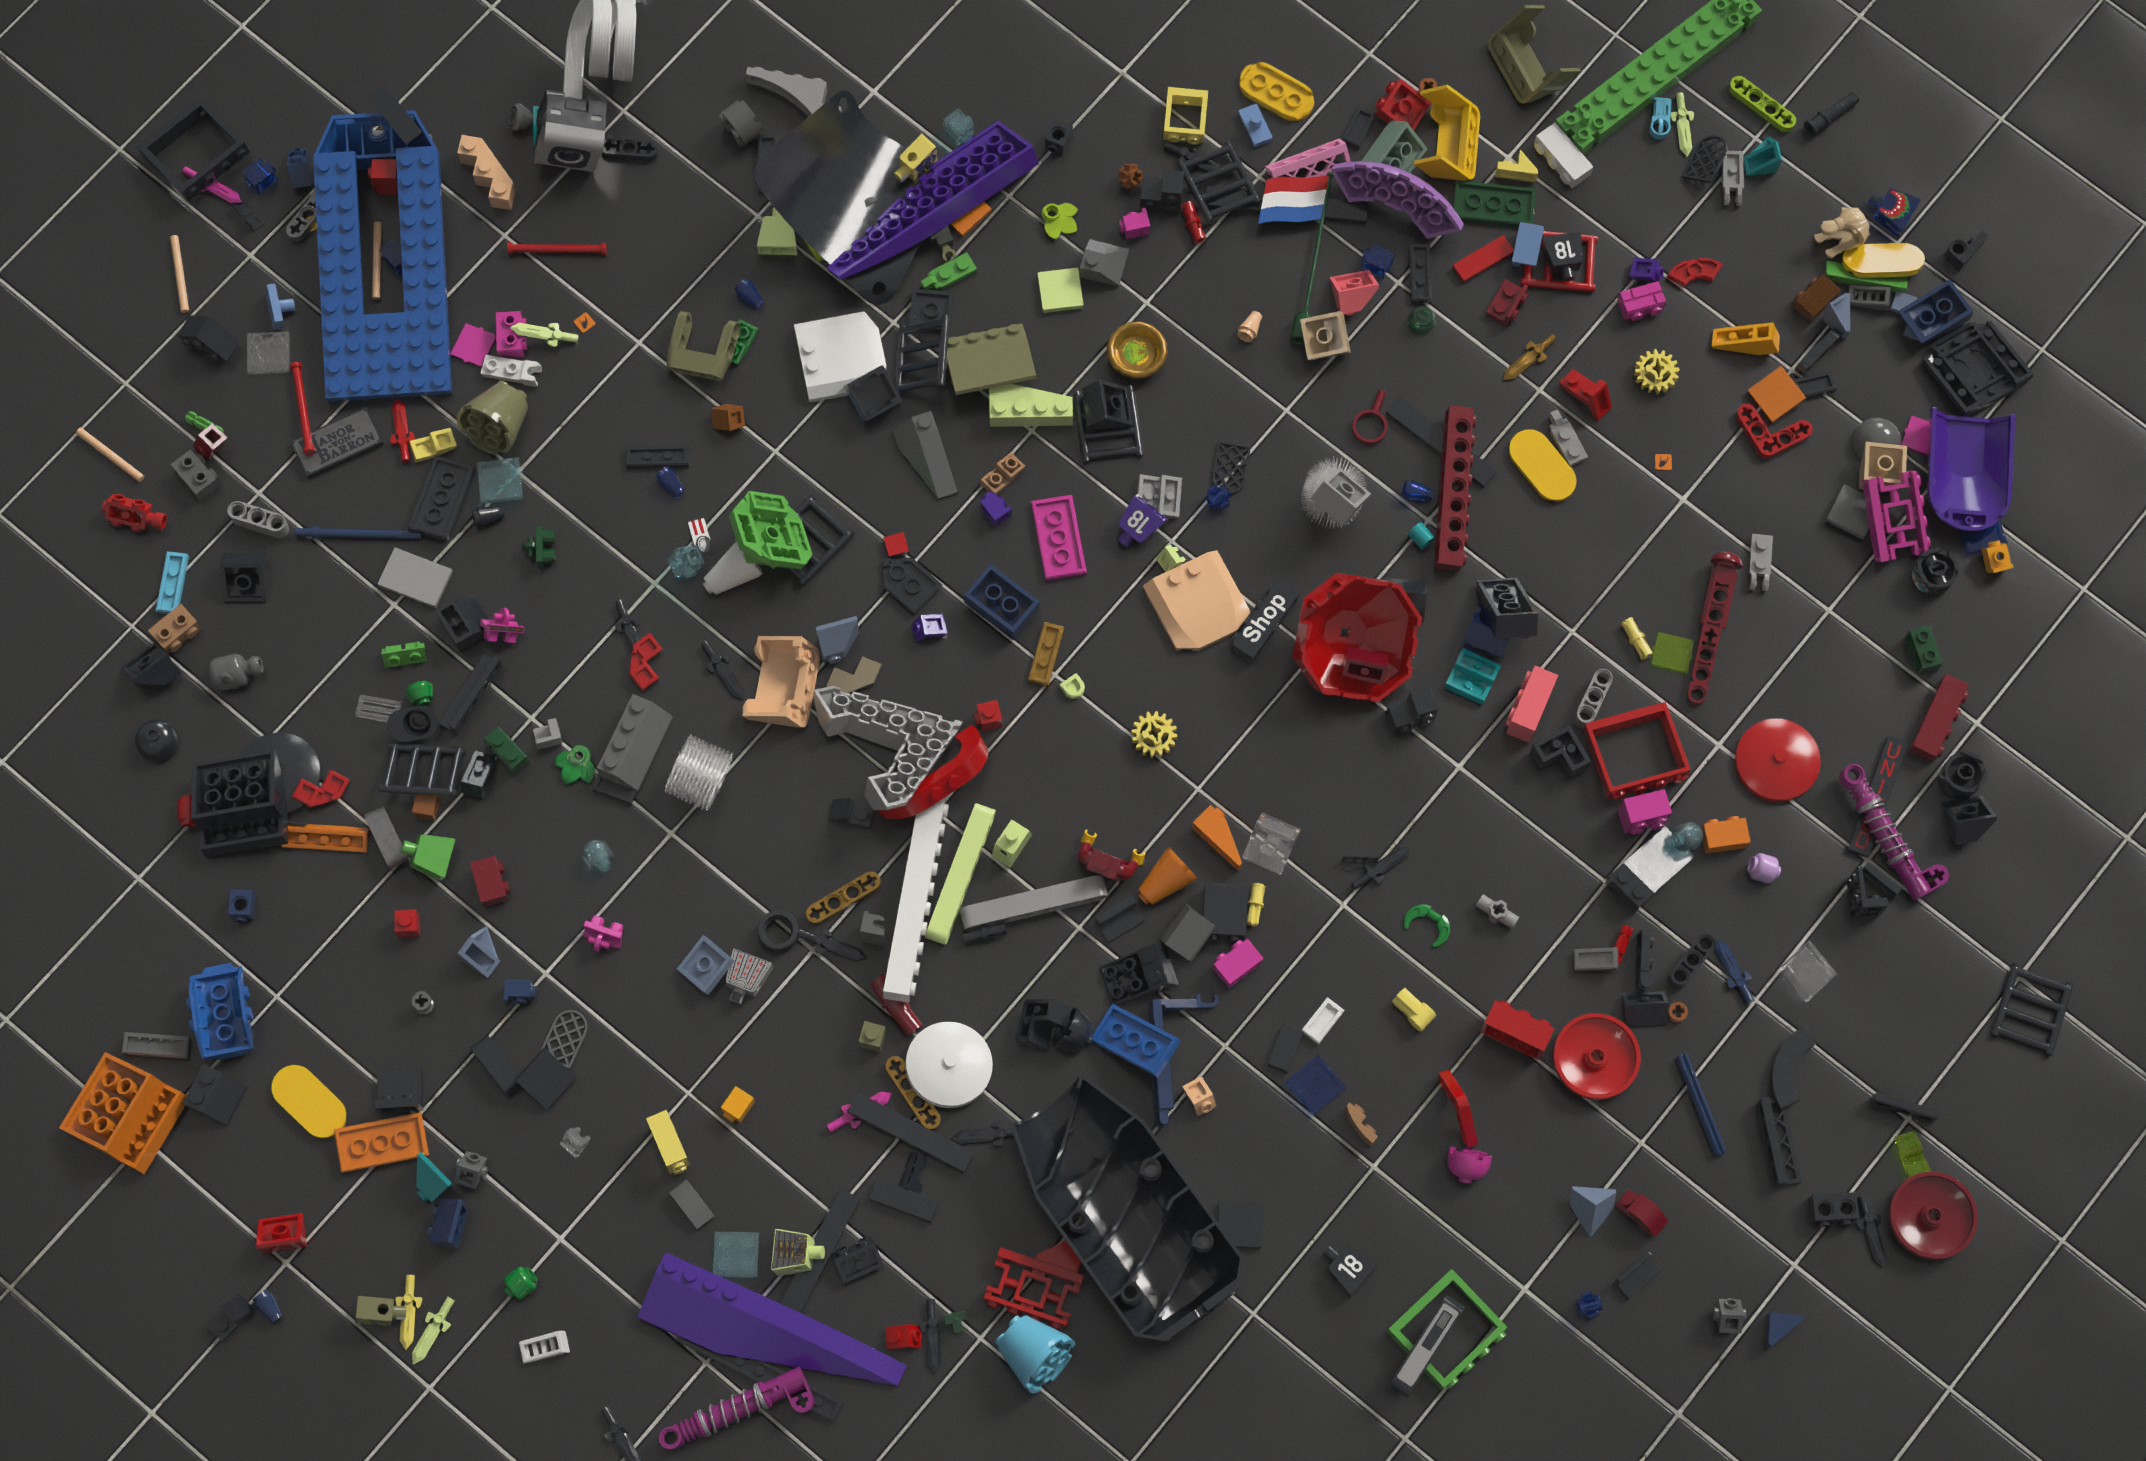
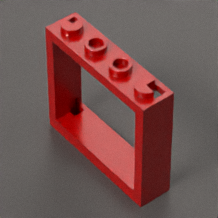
M1666 702L1589 722L1584 726L1583 733L1607 799L1614 798L1618 800L1624 798L1626 794L1633 792L1634 794H1640L1649 787L1654 786L1657 789L1673 781L1680 783L1689 776L1691 769ZM1660 719L1678 769L1613 787L1595 736Z

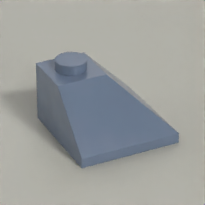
M857 616L816 627L817 640L824 663L834 664L845 658L859 634Z

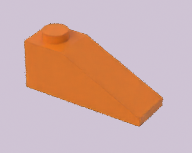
M1210 805L1193 822L1192 829L1239 871L1242 861L1227 821L1224 818L1225 814L1216 807L1214 809Z

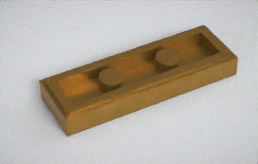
M1044 622L1028 682L1049 687L1064 632L1063 626Z

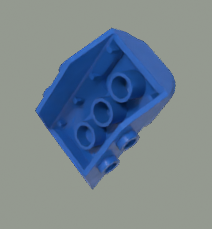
M231 963L207 967L201 974L190 976L189 998H186L188 1010L192 1012L189 1024L191 1031L195 1032L201 1058L222 1060L242 1056L254 1048L250 1025L253 1013L251 1007H248L247 999H250V992L248 986H245L242 966L234 967Z

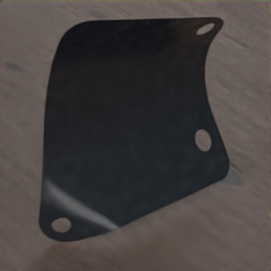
M846 90L839 91L763 155L754 168L755 182L772 206L829 264L844 251H849L852 248V243L856 239L860 240L865 235V230L869 226L874 227L878 223L877 219L897 199H902L909 187L914 188L919 183V180L914 182L909 177L903 182L897 180L894 173L900 168L899 157L907 147L888 138L874 127L860 110L852 93ZM844 97L847 100V109L844 113H841L839 111V102ZM868 197H874L877 202L867 207L864 201ZM921 241L876 265L844 279L867 302L875 305L886 303L892 299L899 288ZM877 282H882L886 286L885 293L881 296H876L872 292L873 286Z

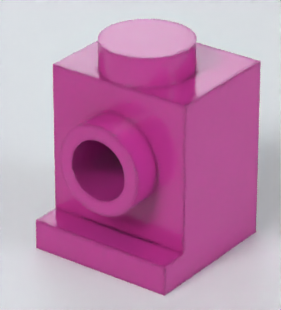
M1142 208L1141 213H1128L1126 216H1123L1122 220L1118 221L1120 232H1124L1126 239L1150 234V223L1146 208Z

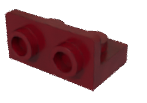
M1505 279L1485 315L1507 326L1510 320L1514 321L1520 311L1517 309L1520 304L1524 305L1529 296L1526 293L1528 286L1524 284L1522 288Z

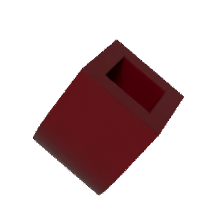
M1628 1189L1615 1204L1618 1211L1634 1219L1641 1230L1653 1237H1656L1669 1222L1660 1208L1641 1193L1638 1195Z

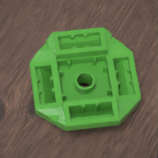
M749 491L729 514L735 534L734 540L737 542L739 550L743 551L746 563L770 566L773 569L777 567L802 569L812 556L802 520L788 506L789 503L784 496Z

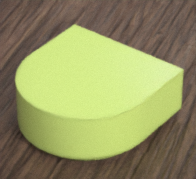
M1077 673L1059 685L1063 693L1070 699H1078L1084 693V683Z

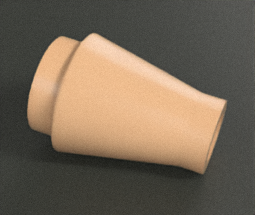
M1252 311L1248 318L1238 327V337L1241 340L1251 342L1256 339L1262 315L1259 312Z

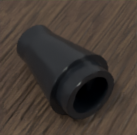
M483 506L473 509L472 517L475 526L480 525L482 527L495 520L504 518L502 506Z

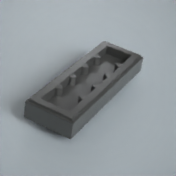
M124 1032L121 1054L188 1059L191 1038L189 1036Z

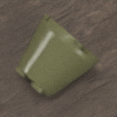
M499 381L460 409L457 414V424L460 429H464L471 437L470 442L482 451L496 455L498 452L507 453L513 446L527 413V395L523 391L509 386L505 381Z

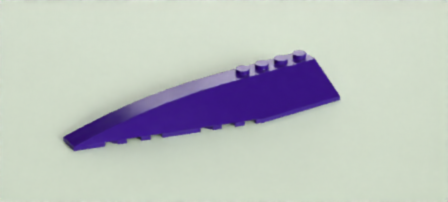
M1000 121L995 122L935 162L930 167L931 171L927 175L923 174L918 179L919 183L914 188L909 187L905 191L906 195L902 199H897L877 219L878 223L874 227L869 226L865 230V235L860 240L856 239L852 243V248L849 251H844L827 267L828 271L839 280L876 265L943 229L1037 166L1039 163L1033 145Z

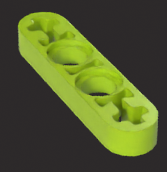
M1742 76L1732 78L1729 84V91L1734 97L1780 131L1790 132L1793 130L1796 123V117L1793 113ZM1740 83L1742 87L1736 89L1735 85H1738ZM1756 94L1759 96L1760 101L1752 102L1749 96ZM1772 106L1776 112L1768 114L1765 111V107ZM1787 119L1790 121L1786 125L1783 124V121H1786Z

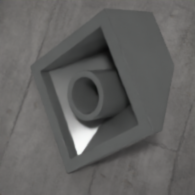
M1090 239L1084 251L1079 277L1119 287L1129 249Z

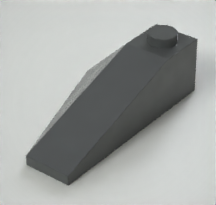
M931 411L911 417L892 431L900 453L905 456L912 468L918 472L924 483L938 500L958 494Z

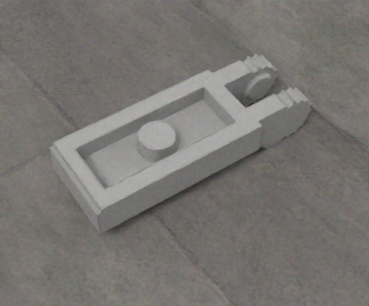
M1727 151L1722 162L1723 205H1729L1730 191H1736L1735 203L1736 206H1741L1744 188L1743 151Z
M1751 535L1748 575H1750V590H1755L1757 584L1756 576L1763 577L1762 591H1768L1769 577L1771 575L1773 536Z

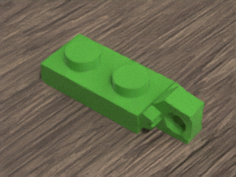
M966 252L931 270L928 273V277L921 280V286L925 290H930L934 287L936 290H943L976 273L977 268Z

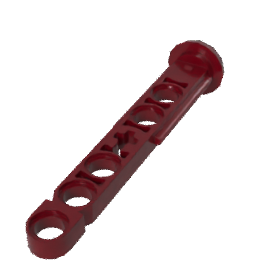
M1730 551L1716 553L1710 560L1715 567H1712L1704 601L1700 624H1703L1692 670V681H1690L1687 699L1693 705H1701L1707 697L1709 689L1707 684L1711 679L1721 631L1726 629L1738 572L1735 571L1743 568L1741 559ZM1717 591H1721L1725 595V599L1721 602L1716 601L1713 597V594ZM1711 611L1719 612L1720 620L1712 621L1709 618V613ZM1709 631H1712L1713 636H1716V638H1712L1709 646L1706 645L1708 636H1706L1705 634H1708ZM1704 650L1709 651L1712 655V658L1708 661H1704L1700 657V653ZM1699 670L1705 671L1707 679L1703 681L1698 680L1696 672ZM1699 690L1702 692L1703 698L1701 700H1694L1691 697V692Z

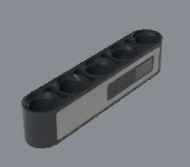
M1448 1295L1445 1296L1388 1386L1406 1398L1409 1396L1465 1308L1463 1305Z

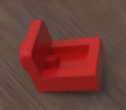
M904 1324L886 1327V1349L895 1350L921 1347L922 1334L919 1326Z

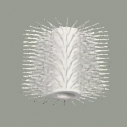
M1337 460L1331 468L1328 464V469H1319V474L1313 473L1309 476V482H1304L1307 485H1303L1306 490L1302 491H1306L1307 495L1314 494L1323 481L1337 469ZM1347 463V465H1346V467H1345V469H1344V472H1346V473L1349 475V474H1350L1349 472H1350L1351 470L1348 469V470L1346 471L1347 466H1348V463ZM1311 499L1301 500L1314 503L1312 505H1315V502H1313ZM1316 506L1315 508L1318 510L1316 513L1319 516L1321 515V521L1325 511ZM1328 514L1327 523H1328L1329 518H1330V526H1331L1332 518H1331L1330 515Z
M687 739V741L691 742L685 741V743L690 744H684L685 747L682 746L684 750H681L671 771L672 774L669 777L671 781H668L670 783L667 784H672L674 786L671 787L682 789L679 791L688 792L689 794L687 795L696 796L682 795L685 798L700 799L701 801H695L708 803L709 805L707 806H711L710 803L713 804L711 801H714L713 798H716L715 795H717V792L719 793V789L725 779L727 768H729L727 766H729L728 764L731 762L729 760L731 759L722 758L721 756L723 755L714 754L719 752L710 751L715 749L706 748L708 746L700 744L699 741Z

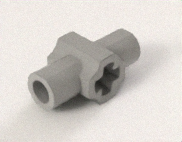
M1483 894L1476 904V907L1488 914V920L1494 924L1501 922L1512 929L1519 919L1517 915L1507 910V903L1502 900L1495 902ZM1497 908L1501 910L1498 915L1494 913Z

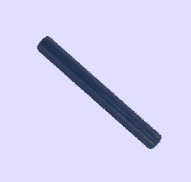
M1687 1053L1680 1054L1676 1057V1061L1715 1156H1720L1726 1152L1725 1146Z

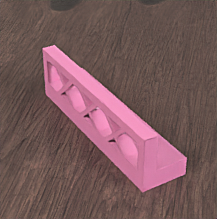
M1337 139L1265 167L1267 174L1272 178H1277L1284 174L1296 177L1298 170L1304 167L1308 169V172L1303 178L1325 176L1328 172H1332V167L1330 166L1335 165L1333 160L1338 154L1343 153L1345 162L1351 161L1346 143L1341 139ZM1322 160L1327 162L1324 170L1319 172L1314 170L1317 162Z

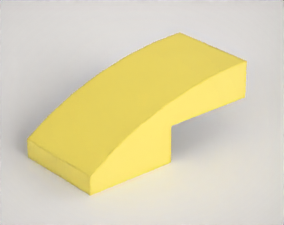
M451 428L431 432L428 437L409 442L415 463L433 458L435 455L439 456L457 447Z

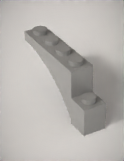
M747 67V83L764 87L785 97L800 108L808 117L825 103L828 91L827 82L820 78L810 79L804 78L799 74L789 75L778 70L767 71L761 67Z

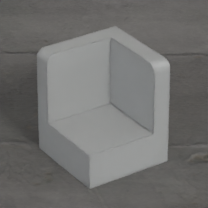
M556 718L548 720L549 725L533 730L538 750L563 744Z

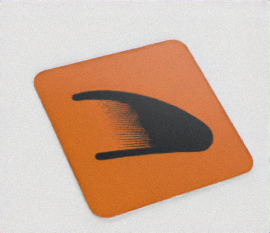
M587 312L574 320V323L583 333L596 324Z
M1655 454V469L1671 470V454Z

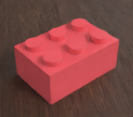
M1534 666L1532 672L1528 670L1505 724L1508 726L1507 734L1530 743L1557 680V674L1538 666Z

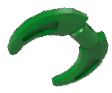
M1425 904L1412 907L1405 916L1404 928L1408 929L1413 919L1427 915V917L1437 923L1439 929V937L1432 946L1438 947L1442 945L1450 934V923L1443 914L1441 917L1440 914L1430 909L1431 906Z

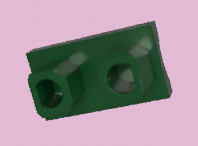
M536 526V543H534V537H528V543L522 544V551L528 552V558H534V552H536L538 568H545V564L556 562L555 549H545V544H555V531L543 530L542 526Z

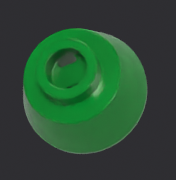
M428 681L416 682L406 689L405 696L414 706H428L433 699V685Z

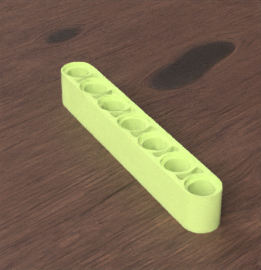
M977 803L974 805L925 938L944 945L947 944L993 823L996 810Z

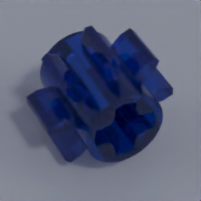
M1214 484L1207 489L1208 496L1206 501L1212 509L1220 508L1224 510L1230 505L1229 499L1231 494L1224 485L1217 487Z
M1592 1291L1581 1293V1299L1576 1300L1580 1316L1586 1315L1587 1320L1598 1317V1311L1603 1310L1599 1295H1593Z

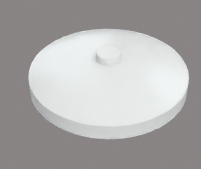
M956 1022L936 1023L923 1029L911 1042L905 1061L908 1081L917 1095L926 1102L943 1108L961 1107L977 1099L989 1083L993 1066L991 1052L985 1040L972 1028Z

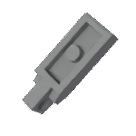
M1558 409L1550 412L1549 419L1552 423L1549 426L1551 429L1550 433L1564 460L1570 467L1587 460L1588 455L1567 418L1563 419Z

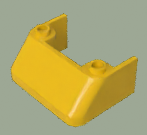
M1448 84L1422 90L1420 95L1431 102L1430 115L1439 124L1436 156L1414 161V165L1433 178L1462 181L1473 179L1476 171L1480 126L1478 107Z

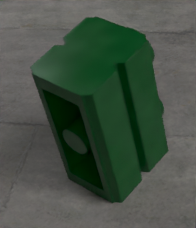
M497 727L484 738L483 742L486 748L513 776L517 775L530 763L527 755L500 727Z

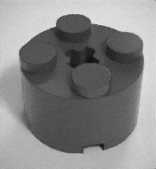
M741 98L718 115L723 122V126L729 133L731 132L734 135V139L740 147L748 144L765 131L762 124L756 122L757 119L753 111Z

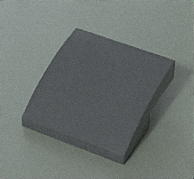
M1844 484L1826 521L1864 539L1869 529L1864 494Z

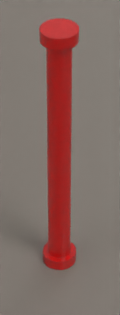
M508 242L507 252L508 254L523 252L602 253V255H607V243H602V245L513 244Z
M293 362L289 367L293 372L304 441L303 454L313 455L316 453V449L312 444L301 376L302 363Z

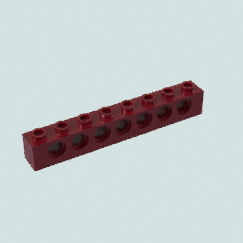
M1449 405L1445 411L1434 569L1459 572L1465 566L1467 560L1464 546L1468 542V534L1465 533V529L1469 524L1470 515L1467 514V506L1470 505L1471 501L1468 487L1472 484V474H1469L1474 460V455L1471 454V447H1474L1475 435H1472V429L1476 425L1474 408ZM1456 426L1462 427L1464 433L1458 432ZM1455 446L1461 447L1463 452H1457ZM1453 466H1459L1462 472L1455 471ZM1452 485L1458 486L1460 492L1454 491ZM1450 505L1457 506L1459 512L1453 511ZM1449 525L1456 526L1457 532L1452 531ZM1447 545H1453L1456 551H1450Z

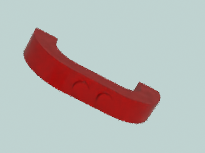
M971 725L955 736L961 747L959 754L924 778L905 806L876 811L881 816L889 819L911 817L927 810L970 781L980 772L988 758V749L978 730Z

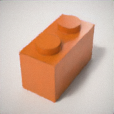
M1739 816L1729 817L1726 821L1718 822V819L1708 820L1700 829L1705 854L1747 848L1751 843L1746 818L1739 819Z

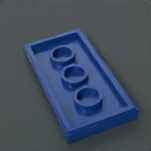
M1114 1004L1110 1006L1092 1034L1093 1038L1091 1041L1157 1078L1181 1042L1177 1037Z

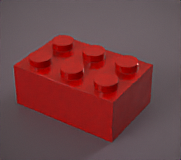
M1495 1000L1480 1033L1539 1060L1555 1028L1551 1027V1023L1546 1020L1532 1018L1531 1014L1527 1011H1517L1511 1008V1004L1503 1000L1498 1002Z

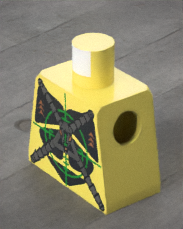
M921 134L900 155V168L894 173L897 180L903 182L909 177L915 182L923 174L930 171V167L938 161L936 146Z

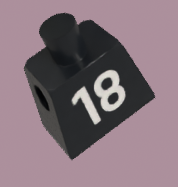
M1581 232L1542 237L1540 248L1550 273H1561L1563 282L1573 281L1575 279L1573 271H1578L1582 263Z
M1330 1244L1323 1253L1332 1262L1326 1270L1327 1273L1349 1298L1378 1265L1375 1260L1349 1245L1340 1252Z

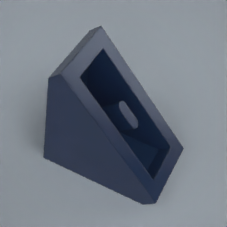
M1768 1313L1766 1315L1765 1327L1766 1349L1768 1350L1804 1320L1802 1315Z

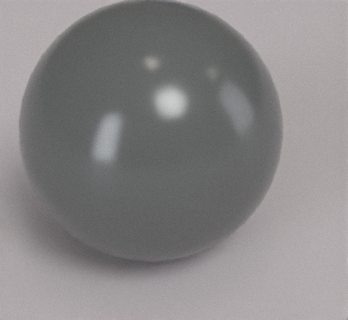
M1879 417L1869 418L1861 422L1852 435L1853 450L1861 460L1865 442L1901 445L1902 442L1897 427L1889 420Z

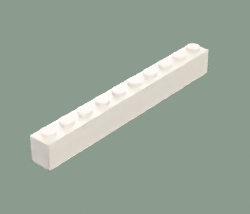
M945 798L927 810L916 814L884 984V999L909 1002L910 995H915L916 983H913L914 975L918 976L920 968L917 957L918 955L922 956L924 943L920 942L921 935H926L927 923L924 922L925 915L929 916L931 903L928 902L929 895L933 896L935 883H931L932 875H937L938 863H935V858L940 856L942 844L938 843L939 836H944L945 824H942L943 817H947L949 805L945 804Z

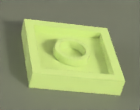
M1078 268L1037 273L1043 313L1083 308Z

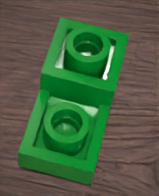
M741 319L738 321L740 323V334L732 358V362L736 364L741 362L759 328Z

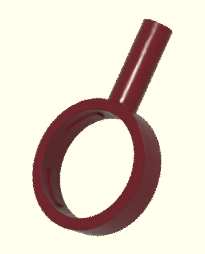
M1378 390L1372 410L1361 411L1353 420L1352 433L1356 440L1362 444L1375 445L1386 436L1387 421L1380 413L1386 395L1384 390ZM1367 415L1377 417L1384 427L1381 436L1376 439H1365L1360 436L1356 430V422L1361 417Z

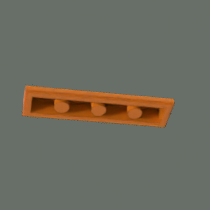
M307 824L306 826L288 825V844H284L282 847L367 853L370 828Z

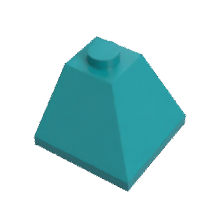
M420 1152L417 1155L416 1187L419 1191L416 1193L425 1202L428 1199L433 1202L451 1182Z

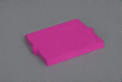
M466 323L451 352V356L464 360L466 364L469 362L482 368L485 355L489 354L496 340V335L484 331L482 327L477 328Z
M1911 415L1908 426L1904 430L1905 435L1901 445L1907 446L1909 450L1928 456L1929 421Z

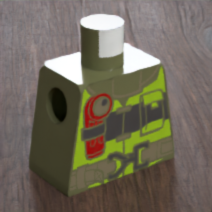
M358 1296L355 1324L391 1325L392 1319L405 1320L407 1307L393 1306L394 1299ZM383 1308L387 1310V1313L381 1315L378 1313V1310Z

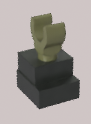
M948 225L929 236L928 239L931 245L936 244L938 250H942V260L944 263H947L946 255L948 254L952 255L954 259L956 258V252L950 248L953 246V237Z

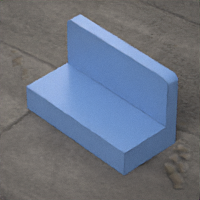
M1520 222L1512 266L1520 267L1521 264L1537 265L1544 231L1543 226Z

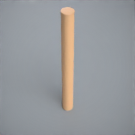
M378 221L374 222L373 300H380L382 223Z
M177 235L170 236L180 309L182 313L189 312L179 238Z
M79 428L76 431L79 437L138 482L144 479L142 473L83 428Z

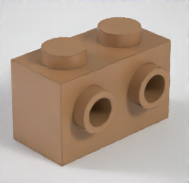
M180 604L151 627L148 632L169 655L171 652L179 650L182 643L188 638L191 639L196 636L201 627L185 607Z

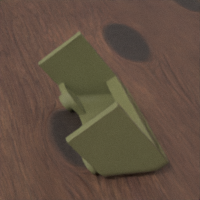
M1544 5L1522 6L1488 38L1487 42L1489 51L1520 103H1531L1560 90L1580 72L1579 68H1559L1557 71H1550L1546 75L1530 47L1529 42L1536 35V27L1532 20L1545 9Z

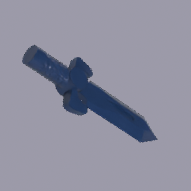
M1716 940L1715 951L1730 976L1727 979L1728 988H1738L1747 1004L1754 1002L1755 1000L1746 985V982L1751 980L1752 976L1747 971H1744V978L1741 977L1742 971L1729 947L1725 943Z

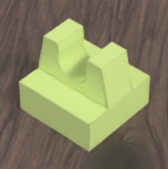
M1166 546L1156 557V560L1165 572L1182 565L1186 560L1184 557H1179L1177 547Z

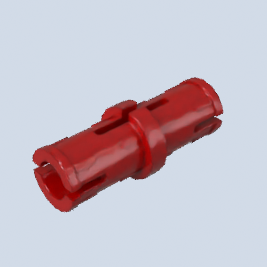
M1193 201L1182 204L1181 208L1186 218V226L1191 231L1194 243L1198 244L1205 241L1207 238L1202 229V220L1196 213Z

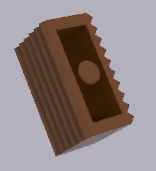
M1825 274L1819 278L1814 277L1807 285L1809 288L1805 292L1801 290L1794 298L1793 308L1810 323L1841 292V289L1826 277Z

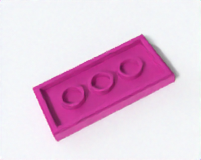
M1072 495L1031 501L1045 581L1086 575L1087 571Z

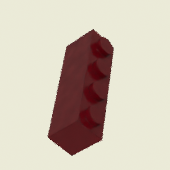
M1948 674L1943 676L1909 752L1930 762L1936 757L1940 758L1945 748L1942 743L1944 739L1948 740L1953 730L1950 725L1952 721H1957L1961 710L1958 709L1960 703L1964 704L1969 695V692L1966 691L1969 686L1968 683Z

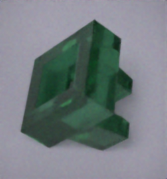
M964 1309L943 1315L946 1325L952 1323L955 1334L964 1331L961 1323L962 1320L967 1319Z

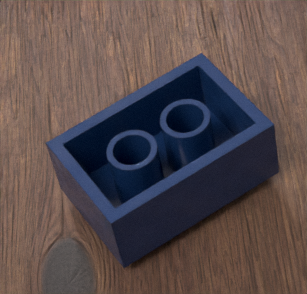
M991 564L964 594V603L1012 640L1017 637L1040 609L1039 600Z

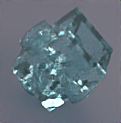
M698 546L680 547L667 559L675 577L691 578L697 574V570L705 565Z

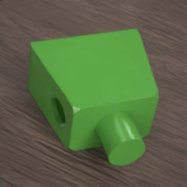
M420 835L417 837L416 843L404 840L401 853L412 856L409 865L411 868L441 881L445 878L455 839Z

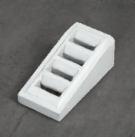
M556 1331L519 1342L523 1364L570 1352L565 1331ZM546 1340H549V1342H550V1347H551V1351H550V1352L548 1351V1346H547ZM538 1342L541 1344L542 1354L539 1353ZM532 1344V1349L534 1353V1356L532 1357L530 1356V1351L528 1345Z

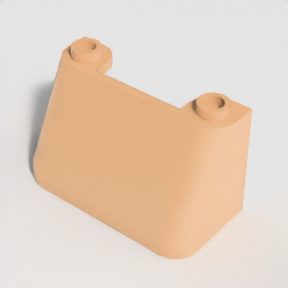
M758 636L754 652L757 658L762 661L756 697L755 699H748L744 703L742 716L753 721L790 727H806L820 663L818 648L802 636Z

